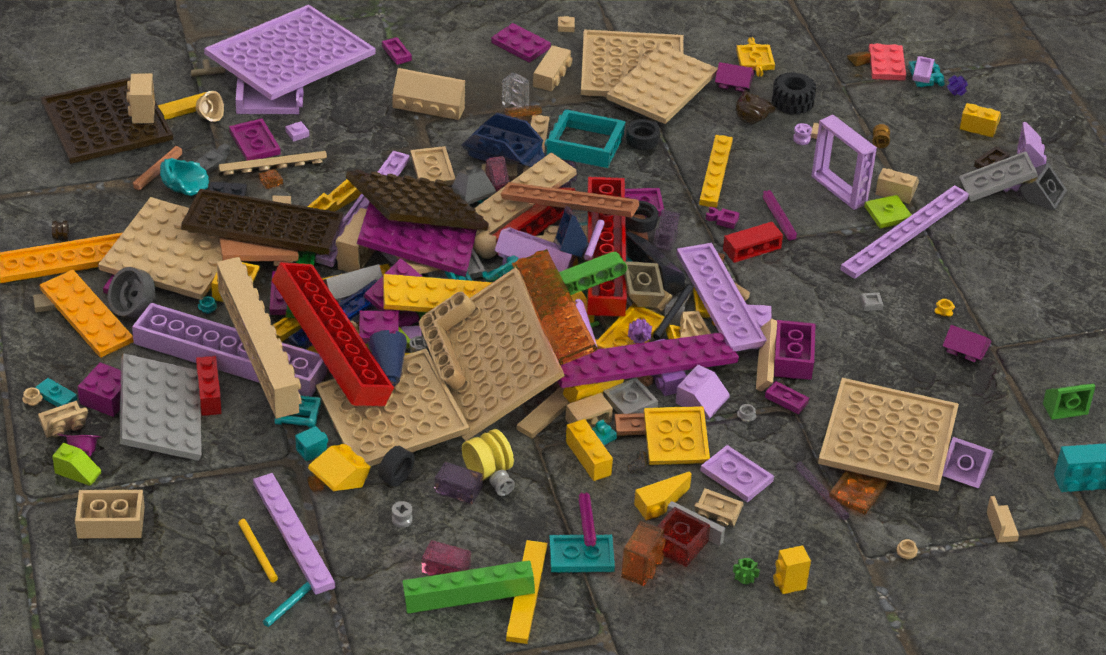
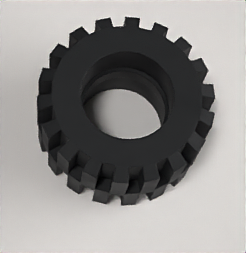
M792 72L779 75L774 81L773 105L778 110L789 114H800L810 111L814 106L816 83L813 82L812 78L802 73Z

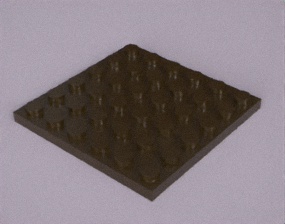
M131 77L41 97L42 106L70 164L173 140V133L156 101L154 123H132V116H128L129 102H127V82L131 81Z
M362 170L347 171L346 178L388 220L488 230L489 223L483 219L484 217L479 215L474 208L470 207L468 202L464 201L459 194H456L453 188L447 186L443 180L436 179L435 181H430L423 177L414 179L406 175L403 177H398L394 174L381 175L378 172L365 173Z

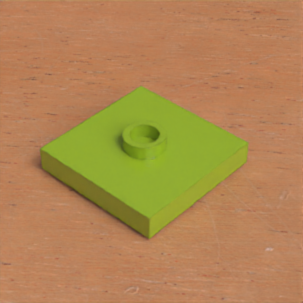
M898 195L866 201L864 207L880 229L899 225L912 215Z

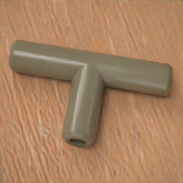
M204 59L202 61L204 68L191 70V76L219 74L226 71L223 66L210 67L209 60Z

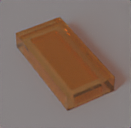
M539 105L505 108V115L511 117L542 113V107Z

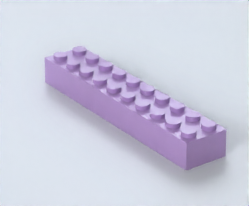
M154 303L149 304L132 326L134 344L194 363H196L197 357L216 356L217 370L259 382L239 335L233 327ZM282 343L283 352L286 351L288 355L289 365H293L295 378H299L301 389L298 390L299 394L312 397L316 391L315 385L321 383L327 374L326 364L318 353Z

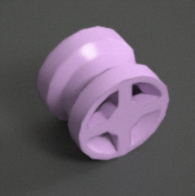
M804 123L797 124L794 130V142L800 145L809 144L812 133L811 126Z

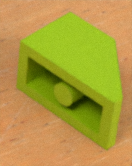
M63 443L52 456L54 470L58 475L91 486L101 474V469L80 448Z

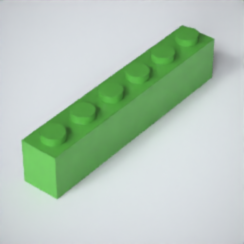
M530 560L402 580L407 614L535 593L534 574Z

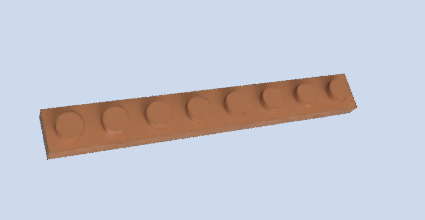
M508 182L501 192V197L504 200L561 208L568 206L570 209L625 217H633L640 206L637 199Z

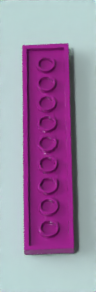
M721 333L559 354L556 356L565 376L557 382L561 388L691 370L697 365L712 367L738 363L739 356L736 351H733V348L731 349L730 346L726 345L725 337Z

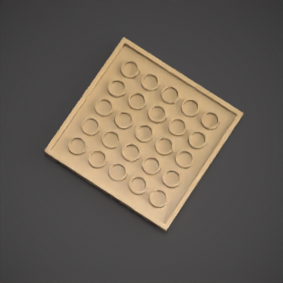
M584 30L581 95L607 97V93L659 45L666 46L683 54V35Z
M150 197L98 264L99 270L116 275L118 271L125 267L137 268L150 274L155 287L196 299H203L212 287V281L217 273V262L222 261L219 236H207L202 233H189L188 231L181 230V223L189 208Z
M427 349L404 356L400 382L394 386V390L385 406L351 405L335 378L315 385L316 391L342 444L350 446L352 451L364 458L365 462L370 466L381 463L385 454L394 446H401L412 453L470 433V428L445 382L441 379Z
M842 378L818 464L939 491L959 404Z

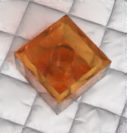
M640 521L624 548L621 578L645 586L648 579L654 577L657 564L660 565L664 558V553H662L666 541L663 538L664 529Z

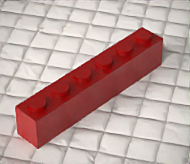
M559 188L564 190L575 191V188ZM540 204L534 205L495 232L493 236H496V243L498 242L501 230L507 227L536 236L560 219L565 208Z

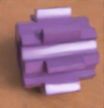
M636 319L635 322L633 321L632 324H629L628 337H631L635 344L647 342L648 339H651L652 326L645 319Z

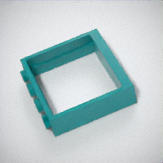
M565 109L563 114L559 115L558 123L554 124L553 131H550L549 139L546 138L545 140L546 156L553 153L560 159L608 168L624 137L626 121ZM566 127L611 135L604 149L559 140Z

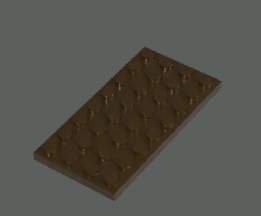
M200 189L181 223V230L188 231L189 233H202L207 236H220L226 239L261 243L262 245L279 246L283 249L291 248L301 252L308 251L319 255H329L344 220V213Z

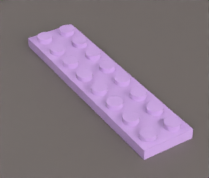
M707 243L678 248L676 255L716 328L725 337L726 345L730 346L731 349L733 348V351L762 347L767 339L713 244Z

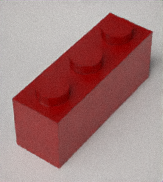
M773 222L765 223L725 235L723 251L735 263L781 249L783 234Z
M216 356L197 357L201 415L222 414Z

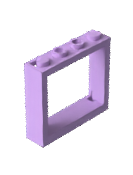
M830 115L819 121L811 177L853 210L864 206L865 202L868 201L877 148L836 116ZM834 135L858 153L853 187L829 170Z

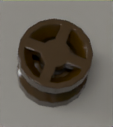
M68 220L63 222L52 221L53 239H58L59 237L69 238Z

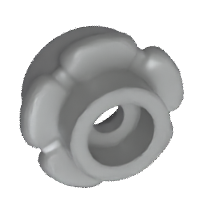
M750 404L742 405L737 412L738 418H741L743 422H750L756 419L755 408Z

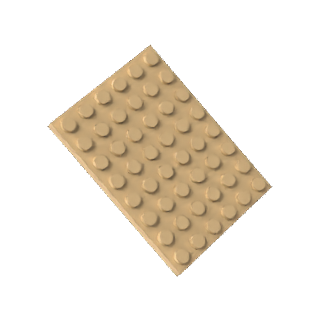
M516 267L472 296L470 299L475 304L474 312L446 331L465 376V383L460 389L454 390L446 384L470 428V433L462 435V438L466 441L565 376L520 271Z

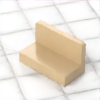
M990 496L986 513L997 542L1018 541L1019 534L1008 505L998 506L995 496Z

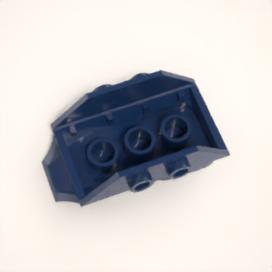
M500 113L494 114L461 144L463 149L467 150L469 156L490 163L502 159L531 168L545 157L542 149L543 139L527 121Z

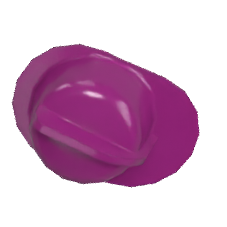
M57 434L65 436L67 444L82 449L88 457L95 452L97 440L102 438L95 435L74 436Z

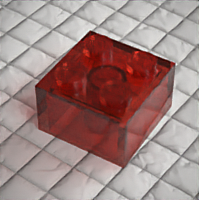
M674 507L652 531L651 549L687 567L708 543L710 524Z

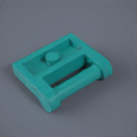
M301 396L302 403L299 404V413L293 415L310 417L285 416L275 418V424L282 425V423L308 426V428L315 427L321 406V398Z

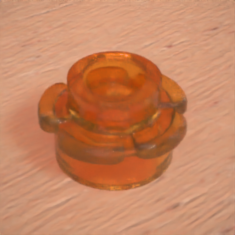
M312 473L307 479L309 488L313 492L318 490L321 492L324 489L325 483Z

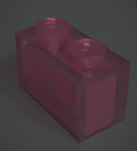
M433 540L430 541L422 557V572L429 575L469 570L471 565V551Z

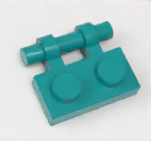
M909 61L908 64L912 77L917 61ZM934 62L930 82L915 81L917 87L933 86L935 82L942 87L945 84L943 74L940 73V67Z

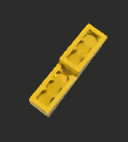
M346 179L329 195L323 193L307 207L337 211L359 198L362 193Z

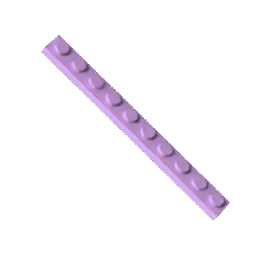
M393 151L378 173L381 175L394 174L399 176L409 162V155ZM363 194L360 195L344 217L329 255L317 254L315 256L316 263L333 267L337 262L336 240L338 236L342 235L345 226L350 224L353 215L357 214L360 208L367 209L369 200Z
M954 185L841 264V271L856 279L966 201L969 193Z

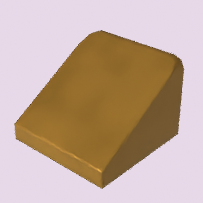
M858 52L847 55V58L855 66L870 63L871 53Z

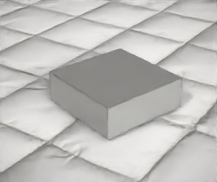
M880 293L861 294L860 299L864 311L883 310Z

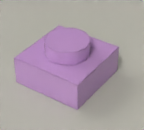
M302 122L286 126V133L293 142L309 137V130Z

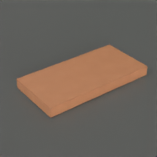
M219 236L222 261L239 257L241 261H298L297 249H283L279 246L262 245L261 243L244 242L243 240L226 239Z

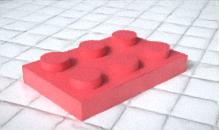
M869 44L872 79L905 81L906 69L902 45Z

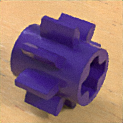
M953 75L948 79L950 83L947 87L954 96L956 94L962 96L967 92L966 87L968 83L961 75L959 77Z

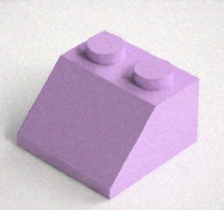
M1023 122L1017 154L1026 151L1035 168L1046 164L1045 146L1041 142V137L1027 122Z
M697 365L677 386L676 404L682 407L704 406L705 418L710 419L727 401L730 394L715 372Z
M953 437L942 476L979 488L988 470L994 451Z

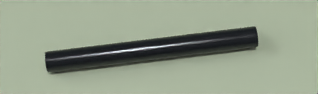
M690 284L685 286L653 334L656 340L661 338L693 290Z

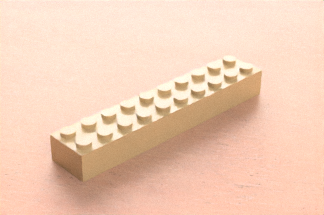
M239 257L218 261L219 293L275 418L299 413V404L302 403L298 392L301 389L299 378H295L294 368L292 364L289 365L287 352H283L282 342L280 338H276V329L274 325H270V316L268 313H265L263 301H259L258 290L253 288V280L251 276H248L246 264H242Z

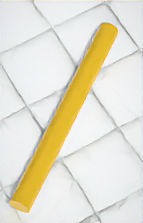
M241 519L238 522L241 530L270 582H276L278 577L247 521Z

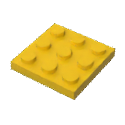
M704 406L644 408L649 465L705 463L710 459Z

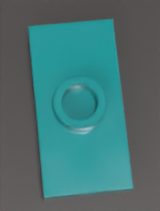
M50 378L45 379L35 387L40 391L43 399L57 407L78 400L77 394Z

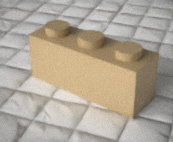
M552 45L533 73V87L552 92L555 86L559 85L561 77L565 76L566 69L572 64L571 50Z

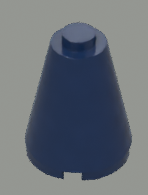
M383 330L372 334L369 337V342L367 341V346L392 385L396 386L401 379L407 339L399 331H395L396 334L389 333V330Z

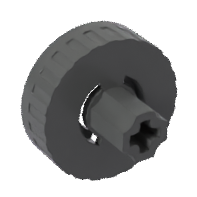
M125 267L118 271L113 277L108 290V302L111 310L117 315L131 319L140 317L149 304L154 303L156 300L153 278L146 271L133 267Z

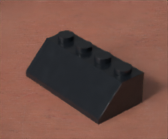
M629 231L626 232L629 258L633 262L658 263L663 289L671 295L682 291L685 288L686 281L684 272L680 271L673 262L666 258L664 253L657 250L656 246L652 245L647 239Z

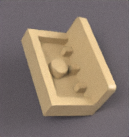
M705 488L699 502L695 503L694 508L697 514L707 519L712 518L722 526L730 525L734 527L743 507V502Z

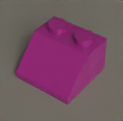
M719 62L715 83L721 89L732 87L738 92L750 90L754 77L753 68Z
M950 325L943 347L947 348L946 352L957 356L958 353L965 355V359L975 362L976 359L980 361L983 359L992 341L985 336Z

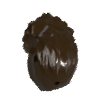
M745 90L737 100L735 108L737 117L742 122L752 125L762 121L769 113L775 111V107L769 101L758 95L750 94Z

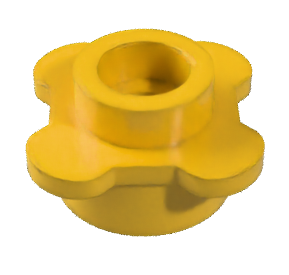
M941 299L936 303L937 308L934 311L936 314L948 317L953 315L952 310L955 306L950 300Z

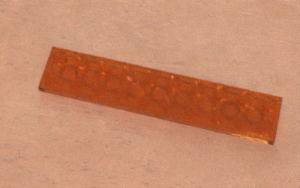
M548 250L537 251L531 256L520 258L512 263L513 268L516 267L520 271L530 294L537 318L560 366L597 351L596 344Z

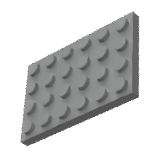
M123 353L121 358L120 444L199 461L201 457V404L197 370Z

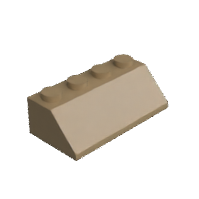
M398 68L393 89V108L459 120L465 108V80Z

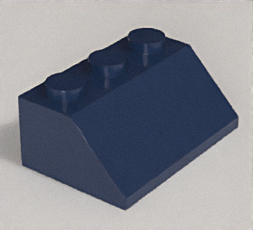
M565 206L554 241L560 251L582 257V254L586 253L589 242H587V238L570 207Z

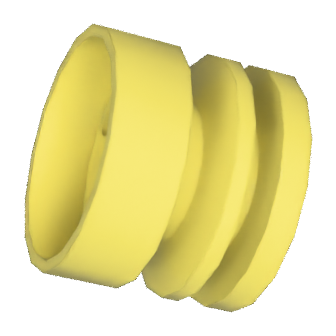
M498 429L490 430L488 433H483L480 437H474L462 444V456L465 465L477 481L486 480L496 471L508 470L513 466L514 458L511 446L503 433Z

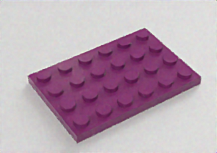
M369 201L356 244L465 277L477 229L388 220Z

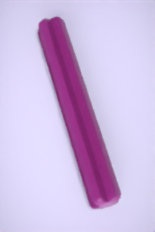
M764 191L762 197L785 236L790 241L792 239L795 240L797 233L772 191Z
M581 492L579 494V506L584 542L586 546H595L596 534L590 494Z

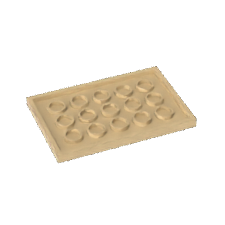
M659 45L607 93V100L666 124L717 75L718 68L666 46Z

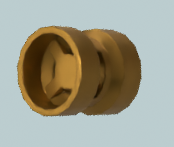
M879 124L873 128L872 142L875 147L885 148L890 144V129L887 125Z

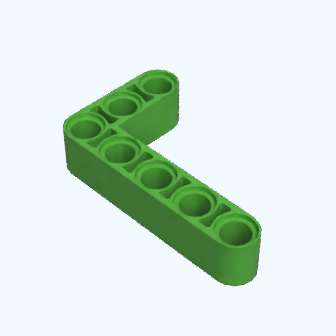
M611 252L538 280L534 284V293L539 317L543 324L560 311L559 299L624 275L627 271V265L617 252Z

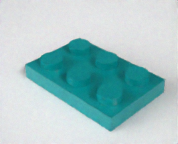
M549 535L551 572H615L612 535H596L595 546H586L584 535Z

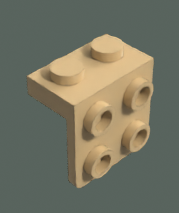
M77 401L39 413L38 418L46 437L53 436L55 438L60 436L57 434H64L65 431L81 429L85 425L88 410L86 407L80 409Z

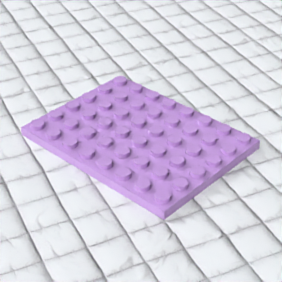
M306 5L204 48V54L261 94L273 100L374 55L376 48L312 6Z

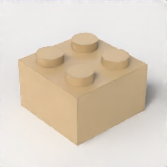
M131 74V81L127 82L128 116H132V123H154L155 96L153 74Z

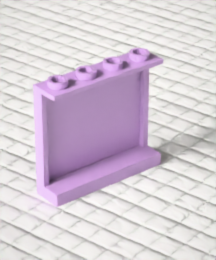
M237 77L236 114H299V107H303V87L270 100Z

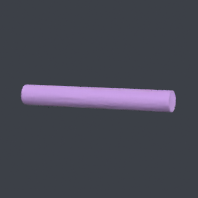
M598 220L584 255V259L587 261L591 260L604 226L603 220Z

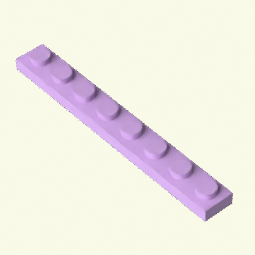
M273 473L254 478L253 484L315 595L334 589L335 581Z

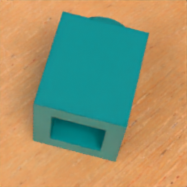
M317 426L295 435L296 450L306 462L320 456L327 450L328 437Z

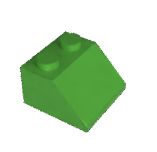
M1081 384L1046 389L1043 405L1051 420L1087 415L1096 386L1094 384Z

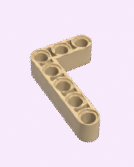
M464 292L455 293L422 316L419 321V326L441 379L454 390H458L464 385L465 376L446 331L471 315L475 310L474 302Z

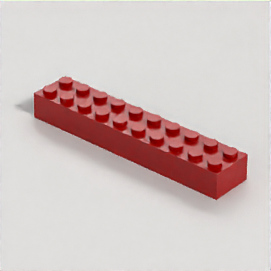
M588 177L587 193L625 198V178ZM587 211V242H590L597 221H604V226L591 260L611 252H617L623 261H626L625 216ZM624 275L587 289V315H626L627 286Z
M280 262L272 282L351 405L385 406L394 390V386L312 264Z

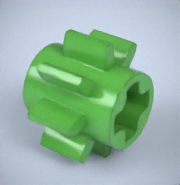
M750 558L738 559V565L734 564L733 566L735 580L738 579L743 584L754 583V578L759 577L758 563Z

